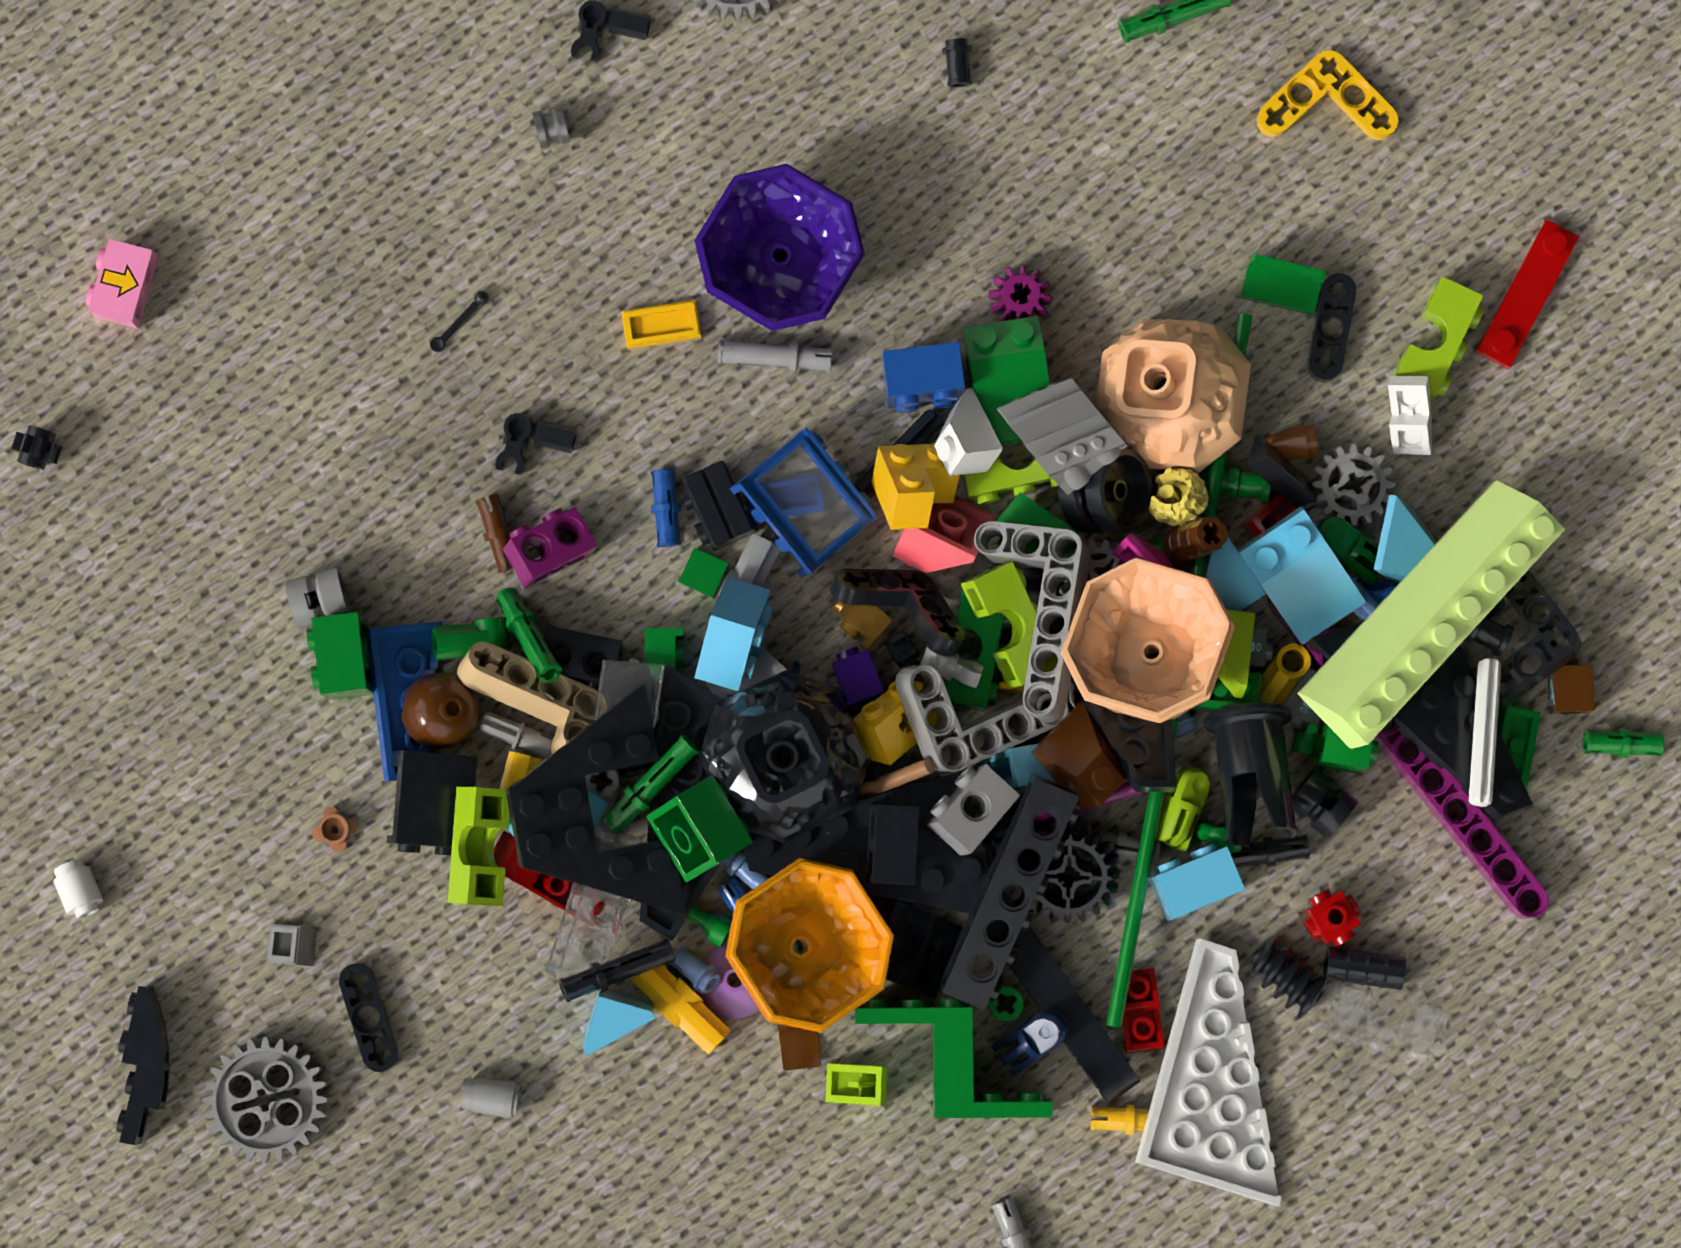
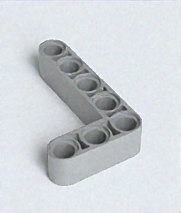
M996 521L986 522L976 530L974 544L989 560L999 564L1013 561L1014 565L1044 569L1023 691V705L1030 714L1040 721L1046 723L1054 722L1064 714L1071 673L1061 655V651L1087 582L1091 550L1079 535L1068 529ZM996 535H1002L1003 541L1001 545L995 550H989L988 544L990 540ZM1033 539H1039L1040 545L1036 552L1025 554L1027 543ZM1070 543H1077L1076 553L1070 558H1062V551L1065 546ZM1069 580L1071 587L1067 594L1056 596L1057 586L1061 582ZM1058 618H1064L1063 629L1057 634H1050L1051 623ZM1051 656H1057V667L1051 672H1044L1043 665L1046 659ZM1044 694H1051L1052 701L1050 706L1045 710L1038 711V699Z
M911 665L904 667L899 671L895 682L898 695L923 759L929 758L934 764V771L939 772L963 770L1053 729L1077 705L1073 697L1075 687L1070 680L1064 714L1054 722L1046 723L1034 717L1025 709L1023 698L960 726L942 677L933 666ZM917 673L922 676L924 682L920 692L914 687V678ZM1044 694L1038 699V711H1041V705L1044 701L1050 706L1052 701L1051 694ZM932 709L935 710L938 718L934 728L928 723V714ZM1012 715L1017 722V727L1013 734L1008 728V721ZM979 730L984 735V744L980 749L975 743V736ZM946 745L951 750V759L947 764L942 759V750Z

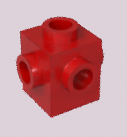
M1328 888L1309 899L1312 906L1303 910L1307 919L1303 920V923L1314 941L1320 939L1322 944L1333 941L1335 946H1339L1356 936L1353 929L1361 925L1357 916L1362 913L1351 894L1345 896L1342 890L1332 894ZM1333 909L1338 910L1342 917L1338 924H1332L1328 919V914Z

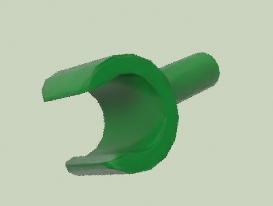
M1314 724L1308 725L1305 732L1295 731L1292 753L1296 752L1314 756L1317 735H1315L1317 727Z

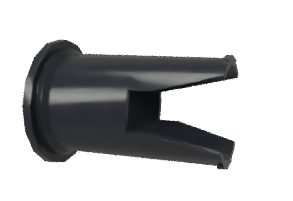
M1247 703L1216 710L1207 715L1203 721L1204 728L1215 735L1227 836L1225 841L1227 844L1250 846L1257 806L1255 795L1257 790L1261 794L1274 828L1287 829L1290 837H1295L1299 833L1295 821L1284 726L1292 719V712L1289 707L1274 703Z

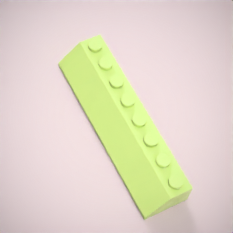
M1497 480L1494 481L1297 694L1350 749L1368 745L1561 535L1565 528L1539 501Z

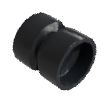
M1316 767L1292 794L1294 813L1301 819L1309 817L1311 819L1310 826L1325 839H1329L1356 807L1358 800L1343 788L1335 790L1332 787L1333 780ZM1322 801L1329 807L1328 809L1320 806Z

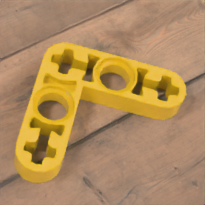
M1333 50L1322 51L1316 55L1262 106L1257 116V125L1263 134L1270 137L1281 136L1327 94L1372 139H1387L1393 134L1399 121L1394 108L1341 54ZM1321 61H1324L1326 64L1333 61L1337 65L1334 70L1335 74L1342 79L1346 73L1350 78L1343 81L1339 89L1336 90L1333 86L1336 85L1338 80L1331 73L1325 76L1320 73L1323 67ZM1299 84L1307 86L1312 94L1310 101L1307 103L1296 102L1291 96V89ZM1350 86L1359 87L1364 92V101L1358 105L1348 103L1344 98V90ZM1283 97L1287 106L1297 113L1293 115L1289 109L1280 120L1282 126L1276 123L1269 126L1266 123L1269 117L1266 112L1277 113L1284 105L1279 100ZM1371 100L1376 103L1371 111L1378 117L1385 114L1389 118L1386 123L1389 129L1386 130L1381 126L1376 130L1372 126L1375 119L1368 111L1364 117L1359 114L1368 106Z

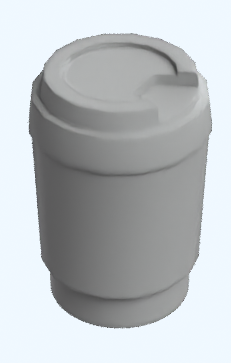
M479 1077L476 1079L467 1078L463 1091L462 1108L476 1113L513 1118V1116H517V1109L520 1108L522 1086L511 1080Z

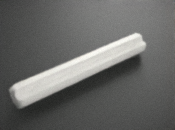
M1484 658L1479 661L1477 672L1469 802L1471 805L1479 807L1490 805L1493 797L1501 663L1499 660Z

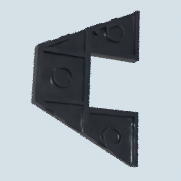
M645 685L636 686L632 692L612 708L607 709L593 723L569 739L559 750L547 759H544L526 776L507 788L506 796L520 868L683 915L686 914L679 870L660 839L598 851L585 782V775L659 761Z

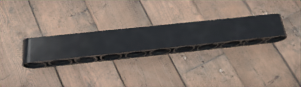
M905 753L891 765L870 760L868 770L876 779L913 763ZM921 777L906 784H903L901 786L885 791V793L907 786H911L914 784H918L921 782H925V780L923 777ZM1003 890L1002 898L1006 901H1011ZM1002 920L990 922L986 929L987 934L990 936L1001 935L1006 929V922ZM1029 926L1025 932L1020 930L1014 943L1018 945V951L1010 966L1011 970L1029 995H1032L1031 998L1041 1012L1053 1010L1060 1012L1066 1018L1069 1032L1064 1044L1074 1058H1077V1062L1094 1086L1099 1089V1093L1108 1104L1112 1103L1140 1082L1139 1078Z

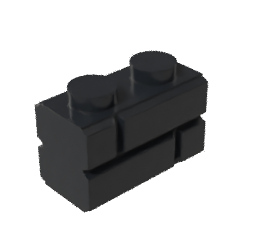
M724 460L682 478L685 488L679 490V494L687 511L695 509L700 523L695 524L694 527L703 546L710 543L713 551H717L755 533L739 494H733L729 489L734 483Z

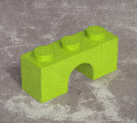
M1442 276L1436 283L1421 315L1422 318L1437 325L1442 335L1441 345L1435 350H1423L1410 344L1405 349L1393 376H1428L1431 402L1436 398L1437 394L1443 397L1453 376L1447 374L1453 361L1460 362L1467 349L1468 342L1464 341L1463 338L1469 327L1472 329L1476 328L1484 312V309L1479 307L1483 295Z
M998 456L988 472L962 475L967 500H977L978 505L997 502L1000 500L999 494L1012 491L1015 497L1020 492L1024 495H1030L1037 492L1036 486L1048 483L1051 484L1052 489L1059 488V485L1046 473L1035 457L1028 467L1014 470L1005 466Z
M1012 561L998 565L961 583L976 619L990 616L997 612L1004 615L1012 626V637L1008 645L992 653L1008 688L1025 684L1038 608L1034 602H1031L1026 592L1027 582L1024 574L1018 567H1015ZM1051 656L1046 659L1043 665L1044 672H1051L1057 667V656Z
M456 787L447 903L503 907L506 868L498 867L495 862L494 842L501 829H509L510 812L506 789Z

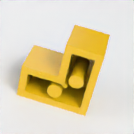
M935 443L878 446L872 485L891 530L928 528L934 503H954L960 475L949 476L943 462L938 457L934 446Z

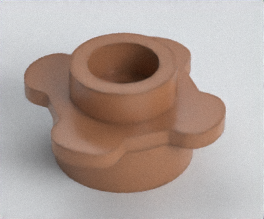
M329 807L324 810V817L319 822V825L314 827L312 836L318 842L324 841L331 845V849L334 852H342L347 848L346 841L349 836L357 831L358 824L355 819H347L340 815L337 808ZM333 826L338 827L337 833H332L331 829Z

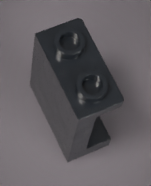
M407 750L393 751L392 766L398 767L393 833L392 835H387L386 843L398 844L397 852L420 853L421 846L435 847V855L451 856L456 787H475L478 757Z

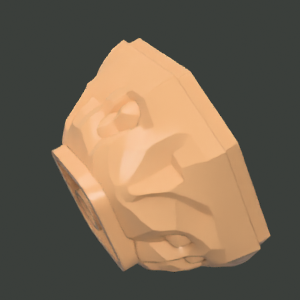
M1143 319L1130 330L1124 332L1102 352L1095 395V407L1126 443V448L1136 451L1145 460L1148 469L1166 470L1169 468L1192 469L1194 472L1200 473L1242 438L1251 363L1219 324L1204 323L1197 320ZM1161 380H1166L1165 385L1156 390L1157 383Z
M1134 558L1086 582L1061 655L1085 701L1103 706L1116 713L1161 724L1171 718L1175 719L1188 710L1210 700L1235 625L1210 579ZM1153 652L1159 653V655L1154 659H1148L1146 657L1147 655Z

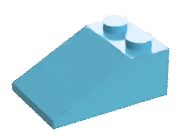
M1302 507L1237 549L1302 645L1366 603Z

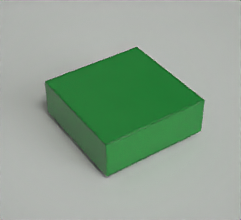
M694 548L678 583L713 599L729 563Z

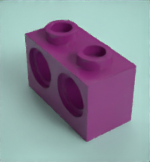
M576 507L566 512H563L562 508H558L542 518L543 523L533 528L529 524H525L509 534L511 539L505 545L503 551L524 589L588 558L598 547ZM557 530L569 533L572 543L561 541L557 535ZM532 546L537 549L540 559H532L527 556L524 547Z

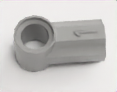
M752 534L741 553L735 569H731L727 577L766 588L764 583L781 550L773 542Z

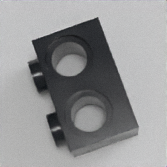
M546 625L544 639L550 651L553 653L557 648L564 647L568 648L572 654L570 662L566 666L561 667V675L583 682L584 685L600 693H605L604 674L607 671L619 669L624 645L622 640ZM596 655H604L609 659L608 669L598 675L591 673L588 669L590 659Z

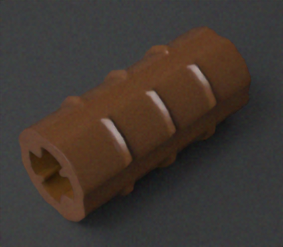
M1201 517L1188 521L1184 525L1178 524L1175 528L1169 529L1162 538L1161 546L1164 554L1170 560L1176 562L1190 561L1221 549L1227 541L1228 532L1226 526L1217 517Z

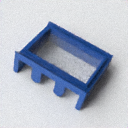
M807 427L794 434L729 488L733 494L742 491L755 507L751 511L755 520L759 523L766 521L779 537L775 541L776 546L783 553L790 551L802 565L796 571L800 577L812 574L823 562L878 517L872 510L874 509L872 500L863 491H857L849 481L851 476L848 470L840 462L833 461L825 451L827 445L821 436L814 431L810 432Z

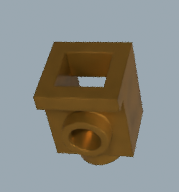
M839 601L832 609L842 620L839 627L855 641L859 637L863 638L865 641L861 644V648L868 651L889 629L893 622L877 606L848 605Z

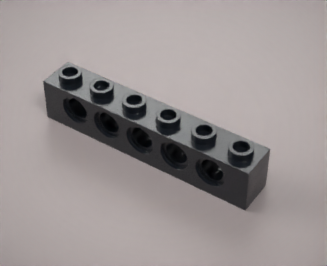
M1031 774L941 977L939 986L942 993L983 1010L986 1009L989 1001L995 1002L1003 983L999 979L1004 966L1010 967L1018 951V945L1014 943L1020 930L1025 932L1033 918L1034 910L1030 909L1036 895L1042 896L1050 877L1046 873L1052 859L1057 861L1065 845V839L1061 837L1067 824L1073 825L1080 812L1081 804L1077 802L1079 796L1074 790L1037 774ZM1049 813L1053 815V823L1048 829L1040 831L1034 828V820L1039 814ZM1025 849H1034L1038 853L1036 861L1029 866L1020 865L1018 863L1019 854ZM1017 884L1022 887V893L1018 899L1006 901L1002 898L1003 890L1008 885ZM994 920L1006 922V929L999 936H990L986 933L987 926ZM985 955L991 958L990 965L986 970L978 972L971 969V962L975 957Z

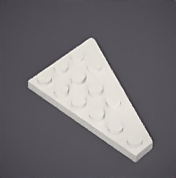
M1201 938L1196 939L1135 1163L1273 1206H1280L1281 1195H1278L1274 1167H1276L1273 1153L1270 1151L1269 1142L1271 1138L1266 1111L1262 1107L1258 1085L1260 1081L1259 1072L1254 1063L1255 1050L1250 1023H1247L1242 997L1245 996L1243 984L1239 980L1238 975L1239 962L1237 951Z

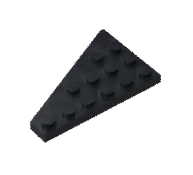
M1364 621L1314 636L1308 641L1309 647L1312 651L1317 649L1323 656L1329 659ZM1459 645L1398 711L1392 720L1399 725L1397 730L1406 738L1414 741L1417 748L1440 770L1445 768L1463 785L1461 789L1469 796L1477 681ZM1498 727L1492 803L1487 805V807H1481L1494 820L1525 810L1533 805Z

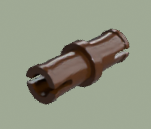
M493 494L488 496L493 509L492 512L488 509L485 497L476 500L475 503L478 506L486 533L483 534L484 540L490 543L498 567V573L509 571L504 558L503 548L511 539L509 534L514 530L512 525L508 526L499 500V494Z

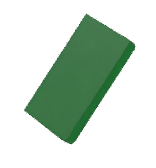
M1253 254L1248 262L1240 298L1313 316L1321 285L1325 280L1327 272Z

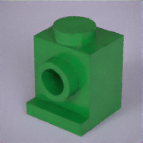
M645 628V665L649 669L651 677H654V684H662V672L667 664L676 670L677 668H684V645H677V639H685L683 628Z

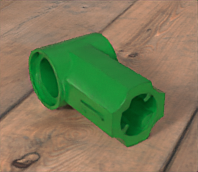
M504 617L479 619L472 621V624L444 625L432 628L431 643L435 661L464 658L472 645L477 642H488L509 651L506 618Z

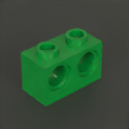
M1325 724L1318 730L1312 766L1355 774L1361 773L1369 768L1370 763L1375 764L1379 741L1372 740L1368 745L1350 749Z

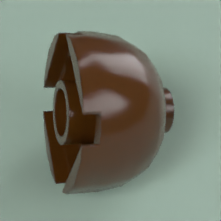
M432 673L417 679L407 689L403 698L405 701L401 717L405 729L418 744L425 747L446 749L464 742L476 729L480 718V702L475 691L463 685L457 676L449 673Z

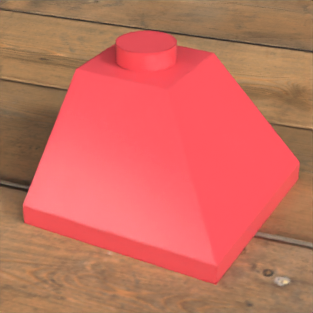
M956 495L954 503H934L928 528L904 529L892 556L903 561L908 566L917 568L925 573L973 563L979 552L974 544L975 532L980 525L995 521L997 515Z

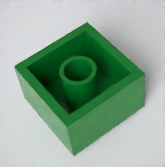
M358 612L311 618L312 628H307L306 635L309 651H314L316 655L317 666H311L313 688L318 689L320 695L329 700L373 695L365 631L368 630L367 619Z
M713 775L646 816L686 883L753 843L746 823L737 816L728 801L727 792L721 784L717 783Z

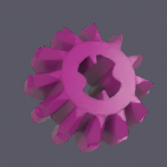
M1021 264L1018 275H1015L1011 267H1006L1004 273L1007 280L999 276L994 277L993 284L998 289L989 290L988 298L998 301L990 308L993 314L1005 311L1001 316L1000 322L1008 321L1010 317L1021 319L1034 317L1035 315L1041 318L1047 316L1048 311L1043 305L1051 304L1053 297L1043 293L1050 288L1048 280L1037 283L1041 274L1040 270H1034L1029 277L1025 275L1026 265ZM1021 289V294L1024 291L1029 294L1026 304H1019V299L1016 303L1012 300L1015 290Z

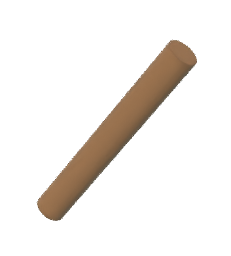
M926 758L862 784L857 800L878 795L934 772V764L929 758Z

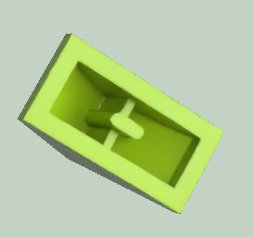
M827 1063L825 1102L886 1106L887 1066Z

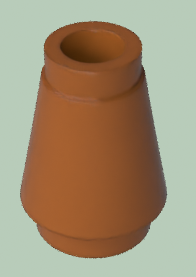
M1304 423L1272 434L1269 437H1264L1287 460H1311L1310 456L1319 454L1314 424L1305 426Z

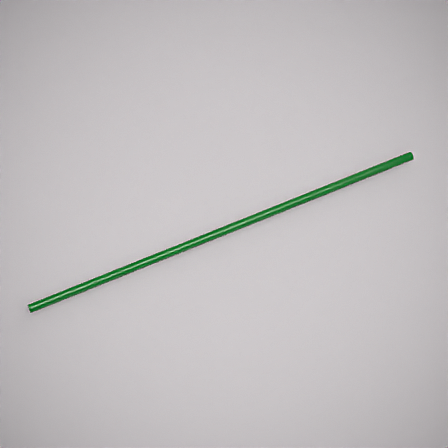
M1238 313L1233 342L1242 354L1246 356L1253 316L1246 313ZM1228 450L1209 466L1206 483L1209 502L1201 515L1202 518L1216 517ZM1209 555L1194 558L1190 573L1205 578ZM1179 717L1172 719L1173 745ZM1149 792L1106 1023L1107 1026L1122 1028L1165 792Z

